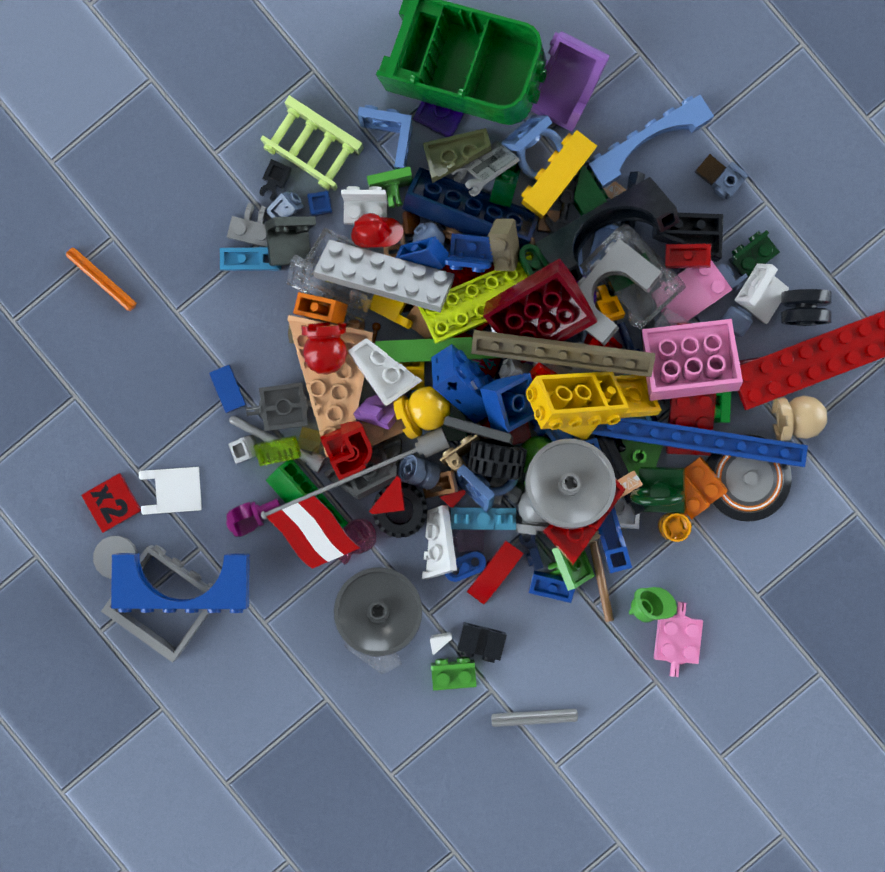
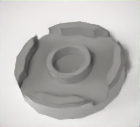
M110 536L103 539L96 546L93 553V562L96 570L102 576L112 579V554L138 553L135 545L128 538Z

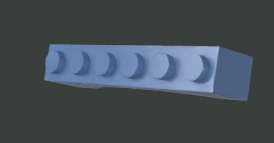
M702 96L686 98L681 102V107L676 110L672 107L663 113L664 117L660 120L653 119L649 121L641 132L635 130L626 137L627 140L623 143L616 142L608 148V152L604 155L598 153L589 160L590 163L587 170L591 169L597 179L595 182L599 189L607 187L620 178L621 173L619 170L624 161L646 141L658 135L677 130H690L692 134L708 124L714 115Z

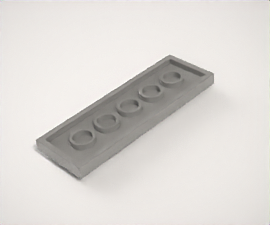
M333 240L328 241L313 271L314 278L436 312H441L454 281L453 273Z

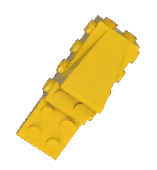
M607 371L540 375L534 378L525 391L540 429H559L583 440L587 439L600 424L614 425L620 422L621 418L658 415L662 411L657 400L649 401L646 376H615L613 372Z

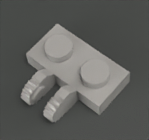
M248 203L244 219L232 216L227 238L260 247H267L264 224L267 207L261 206L258 213V221L254 222L251 221L254 204Z

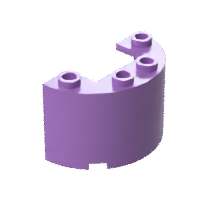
M561 31L560 33L555 32L550 42L551 47L548 54L551 57L549 60H546V80L544 83L540 82L538 88L540 97L537 104L533 103L531 111L538 115H548L553 123L573 132L604 71L610 55Z

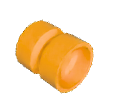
M666 513L659 519L658 531L665 539L680 542L688 538L691 533V522L683 514Z

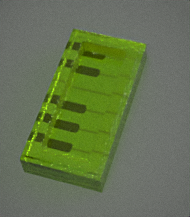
M295 435L257 443L253 446L260 466L293 460L302 456Z

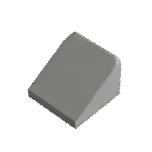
M254 435L240 438L228 444L236 464L260 455Z

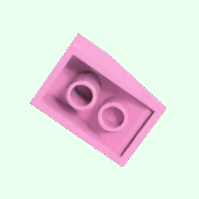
M711 260V268H686L651 293L653 302L668 323L674 326L676 322L686 323L733 289Z

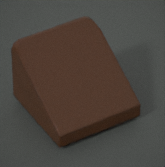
M403 212L404 235L406 237H413L415 228L420 224V216L411 212Z

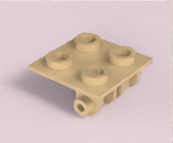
M469 435L461 441V445L457 448L451 447L442 454L443 457L439 460L445 466L449 465L457 473V470L463 464L466 466L461 457L471 450L472 441L481 439L477 435Z

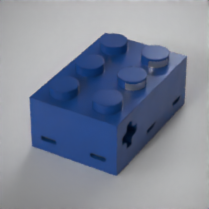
M453 344L432 356L433 388L475 424L488 417L480 388L494 381L489 374L486 375L477 363L469 360L462 350H458Z

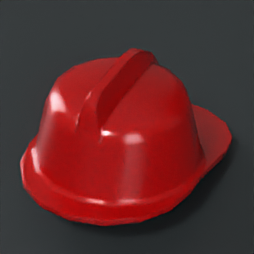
M367 213L354 222L351 237L355 245L361 248L390 247L402 239L404 231L399 221L393 218Z

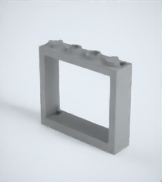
M153 545L147 546L140 556L142 570L153 556L202 592H207L213 586L211 583L207 585L201 580L202 576L197 572L186 570L183 567L184 563L173 557L171 559L165 555L166 551L158 545H155V547ZM111 598L101 610L105 615L172 663L178 659L210 614L207 613V609H203L178 646L174 647L127 612L122 613L118 612V609H112Z

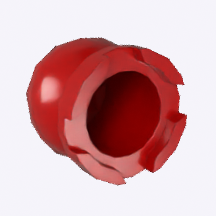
M330 322L311 323L308 326L301 325L302 335L308 337L303 349V356L307 366L317 374L328 375L338 371L345 363L347 356L346 344L340 337L341 334L346 333V323L339 322L338 325L330 326Z

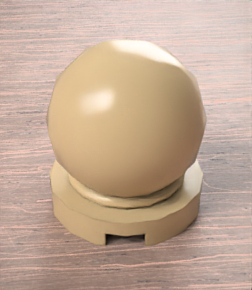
M803 395L792 399L790 402L785 397L773 400L771 414L776 413L777 424L772 425L777 440L789 441L792 435L800 439H809L818 436L827 424V410L814 397Z

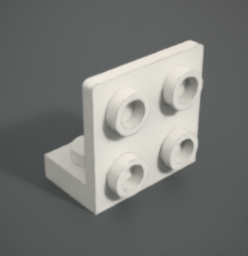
M348 186L346 190H341L344 200V225H354V222L359 217L367 213L388 217L386 190H382V187L372 186L369 187V190H360V187Z
M757 264L735 298L738 304L764 324L770 321L780 305L781 293L789 290L788 286L774 276L778 269L772 264Z

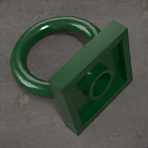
M639 468V479L643 485L639 489L634 490L630 498L634 503L644 506L645 511L643 512H685V468Z

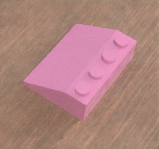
M732 319L642 329L644 352L655 353L652 377H646L649 401L739 391L743 380Z

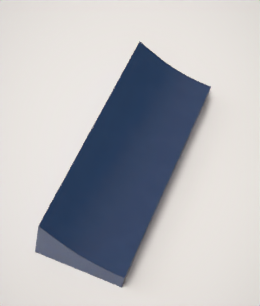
M419 167L406 193L402 207L403 210L464 234L488 236L496 219H514L520 250L524 245L530 243L539 217L529 209L511 203L510 207L489 202L491 195L480 191L477 196H471L469 191L473 188L468 189L465 184L447 177L432 183L430 171Z

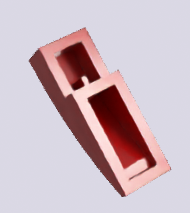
M505 540L466 592L482 604H485L524 553Z

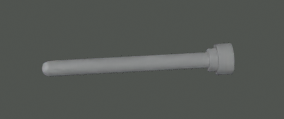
M231 416L229 419L231 424L282 450L285 448L289 454H291L289 448H292L294 456L307 462L310 469L317 473L320 472L325 463L326 457L320 454L311 455L236 416Z

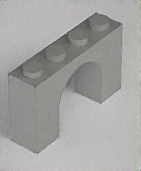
M618 239L616 243L611 242L606 248V255L602 260H596L591 266L590 270L592 272L588 277L581 278L577 283L597 318V323L586 328L585 331L604 346L619 328L595 307L594 291L597 285L606 277L621 275L629 278L645 292L649 293L663 276L662 271L621 239Z

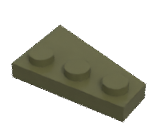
M486 128L423 143L432 183L491 151Z

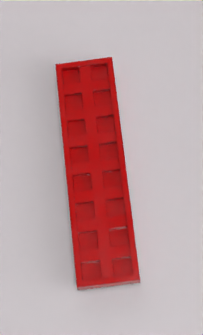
M885 310L740 365L743 383L738 394L744 410H749L884 358Z

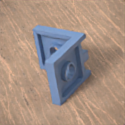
M365 105V108L359 107L358 119L360 127L400 133L394 168L395 170L405 168L407 166L413 130L412 115L401 114L400 111L395 109L382 111L372 105Z

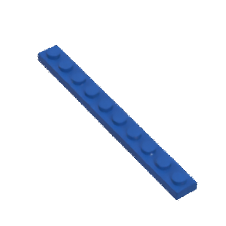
M621 418L620 422L614 425L600 424L591 433V435L797 467H805L808 445L636 418Z

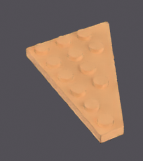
M288 315L287 320L321 437L340 429L341 424L356 421L353 413L359 407L365 376L348 352L345 363L335 373L324 375L312 371L305 363L303 356L304 344L308 337L302 335L301 325L308 326L311 323L324 322ZM346 327V333L341 334L340 337L345 342L348 351L365 338L372 342L374 332ZM324 448L326 457H329L328 454H327V452H326V450H325V448Z

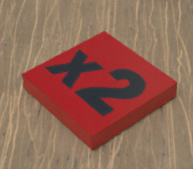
M121 473L81 495L102 533L141 512L139 504Z

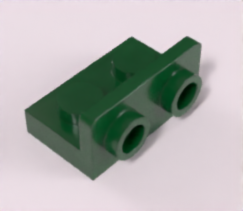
M768 230L762 234L760 231H757L748 238L750 240L748 245L744 247L741 244L731 252L733 256L728 260L740 276L747 274L749 277L757 264H766L780 253L767 236L769 234Z

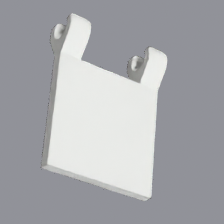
M199 467L139 472V479H155L157 505L142 506L141 513L143 515L202 510Z

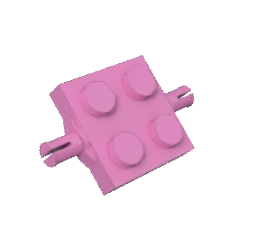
M677 602V614L668 619L658 620L654 659L670 662L669 676L679 677L680 664H699L703 620L685 616L687 604L685 602Z

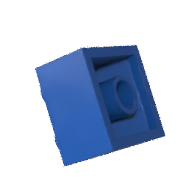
M531 373L496 379L480 388L492 429L509 433L535 418L525 392L532 383Z

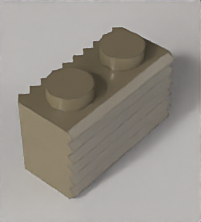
M496 219L488 234L489 244H491L490 251L492 252L491 255H493L492 262L494 263L493 266H495L494 270L515 271L519 262L518 254L520 251L515 220Z

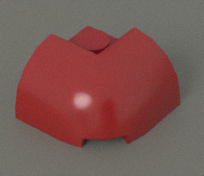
M352 421L341 424L340 429L320 437L338 480L362 471L371 459L373 453L371 443L360 422Z

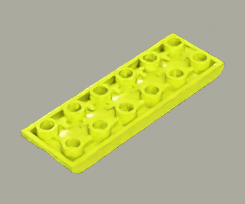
M529 255L526 257V259L532 260V256ZM518 262L515 271L493 270L451 288L441 312L418 307L435 344L487 323L488 321L483 317L485 303L528 277L520 262Z

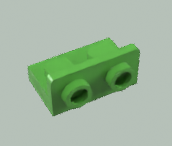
M458 657L457 661L449 662L447 658L435 659V663H431L433 691L477 687L475 661L470 660V657Z

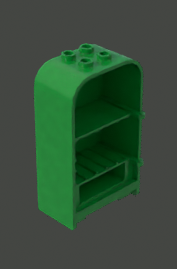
M403 0L399 11L402 24L391 56L384 55L380 68L376 72V76L386 91L505 125L520 123L528 116L533 103L537 104L540 91L538 88L540 82L544 83L547 76V70L545 69L547 59L540 34L534 26L526 22L444 0Z

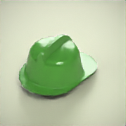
M659 587L640 588L634 594L629 614L635 615L640 621L648 623L654 620L673 617L677 611V605L673 596L665 589Z

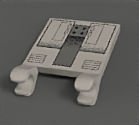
M495 141L491 144L490 152L455 170L451 174L454 175L458 172L456 176H453V180L456 182H460L467 171L476 179L468 180L465 185L468 189L474 186L469 191V194L477 196L485 184L520 160L500 142Z

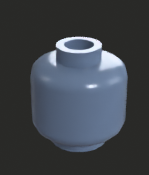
M421 223L414 230L413 242L436 236L437 240L439 239V243L444 246L445 235L434 223Z
M740 305L729 307L721 320L732 319L734 335L738 337H743L753 324L752 314Z

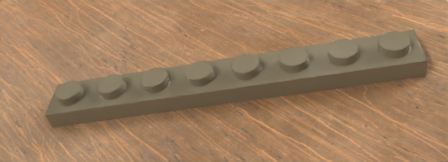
M474 330L471 354L646 377H652L655 362V353Z

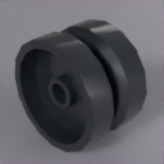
M798 289L782 292L781 304L791 307V309L781 312V323L795 326H816L831 323V311L818 307H824L832 303V292L823 289Z

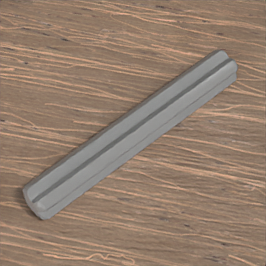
M576 709L499 713L492 714L491 721L494 727L578 721V712Z

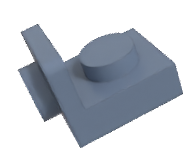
M288 191L281 193L265 211L271 218L292 217L297 211H301L304 205L296 193Z
M722 263L717 267L734 292L744 286L743 280L748 278L747 274L735 280L733 278L734 273L729 266H725Z

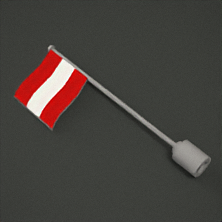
M440 427L417 437L418 442L415 443L416 448L268 512L262 511L261 517L268 519L285 536L298 557L312 569L355 551L361 547L347 536L332 512L316 495L413 453L424 454L425 458L448 449L450 446L444 431Z

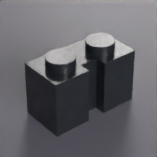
M463 622L457 650L461 651L463 656L474 657V654L483 656L482 660L495 663V660H501L507 635L503 631Z

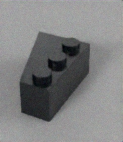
M678 213L680 219L678 224L662 233L656 228H652V239L666 244H711V260L717 262L722 258L723 214Z

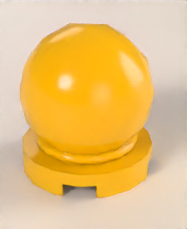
M431 386L419 388L411 394L410 398L403 395L394 401L397 420L402 418L406 427L403 429V432L410 439L421 436L422 429L429 431L441 427L444 424L445 417L450 415V402Z

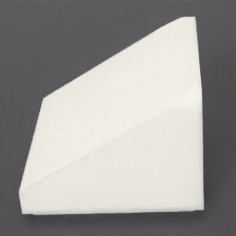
M446 632L431 635L430 643L433 655L452 639V633Z

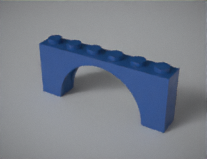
M140 553L112 554L111 608L118 609V612L122 613L132 612V609H141L142 613L154 612V609H163L164 613H174L176 609H185V613H198L199 609H207V613H220L221 609H230V613H243V609L249 607L250 554L224 555L222 570L214 585L203 595L191 599L172 598L156 590L144 575L140 563Z

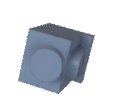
M731 162L711 187L714 188L716 195L728 200L749 175L734 162ZM727 178H729L733 182V184H728Z

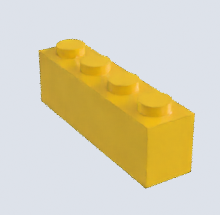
M578 130L573 135L567 134L561 143L564 147L560 152L554 151L548 159L551 164L546 170L543 167L535 176L537 182L533 187L528 185L521 195L524 197L521 204L540 219L545 216L597 147L596 144Z

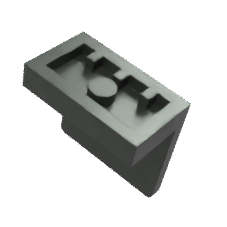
M315 216L273 217L265 222L270 266L309 265L312 263L308 232L310 228L316 225Z

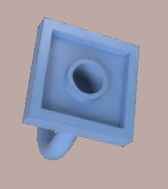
M548 115L530 116L501 142L508 150L516 151V156L520 160L517 163L521 171L536 180L535 176L539 171L529 167L525 159V150L535 145L541 136L550 138L558 152L564 147L561 144L563 140L559 134L547 128L553 123Z
M464 464L457 470L456 475L457 485L464 489L485 512H488L493 507L495 496L508 493L519 480H508L507 483L500 487H491L482 475L470 471Z

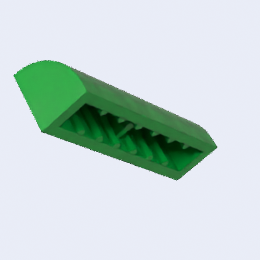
M292 458L280 465L266 479L268 484L285 503L319 490ZM322 493L316 495L332 512L341 527L344 528L348 522Z

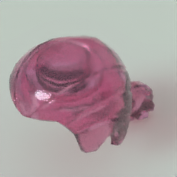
M363 518L354 519L343 529L347 536L361 547L338 557L344 565L350 561L351 555L365 553L375 545L377 540L376 530L368 520Z

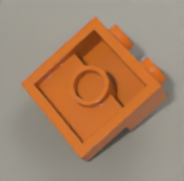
M701 456L685 467V512L681 514L686 517L689 516L691 520L728 492V489Z

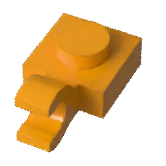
M605 284L597 286L598 292H596L597 301L595 307L611 321L624 318L625 312L618 297H610Z

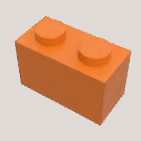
M298 292L293 314L338 325L339 322L344 323L348 305L337 300Z

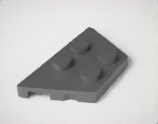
M398 435L372 448L373 453L365 469L400 455L402 450L400 436ZM400 460L341 484L338 487L360 500L390 485L398 475ZM333 468L324 472L326 478L332 483L340 481Z

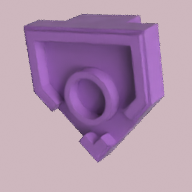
M378 395L366 398L353 413L358 420L388 430L397 421L394 401L385 406Z

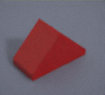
M396 476L369 512L371 514L405 510L401 477Z

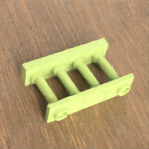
M289 95L284 102L288 109V114L271 140L265 136L261 137V141L264 144L263 148L272 155L275 153L281 155L319 180L318 184L324 189L329 190L331 188L336 191L338 187L332 180L349 154L355 152L360 155L364 149L363 143ZM301 117L306 121V126L288 152L278 146L294 120ZM318 128L324 132V139L306 164L296 156L313 130L316 131ZM336 140L342 144L343 149L324 176L314 168L331 142L334 143Z

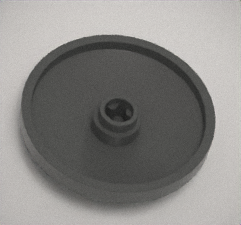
M380 567L365 569L350 577L339 590L334 604L335 624L342 639L355 651L375 657L391 655L405 648L416 636L422 620L421 599L415 586L401 573Z

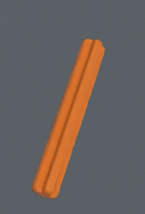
M73 247L69 249L66 253L68 259L126 310L131 311L134 309L137 303L78 250Z

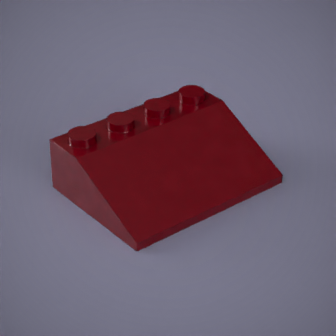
M560 258L485 303L483 317L497 333L565 341L597 323V318L575 278Z

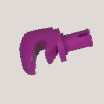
M277 498L260 506L255 501L239 505L229 510L226 514L227 528L235 537H242L254 531L258 526L264 525L265 519L261 517L262 511L268 512L281 505Z

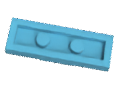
M479 507L451 508V529L516 530V508H491L488 512H485Z

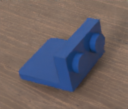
M452 233L450 256L445 259V265H450V269L463 270V267H470L473 272H485V269H489L494 264L492 262L493 255H491L492 252L490 251L491 244H489L490 240H488L489 236Z

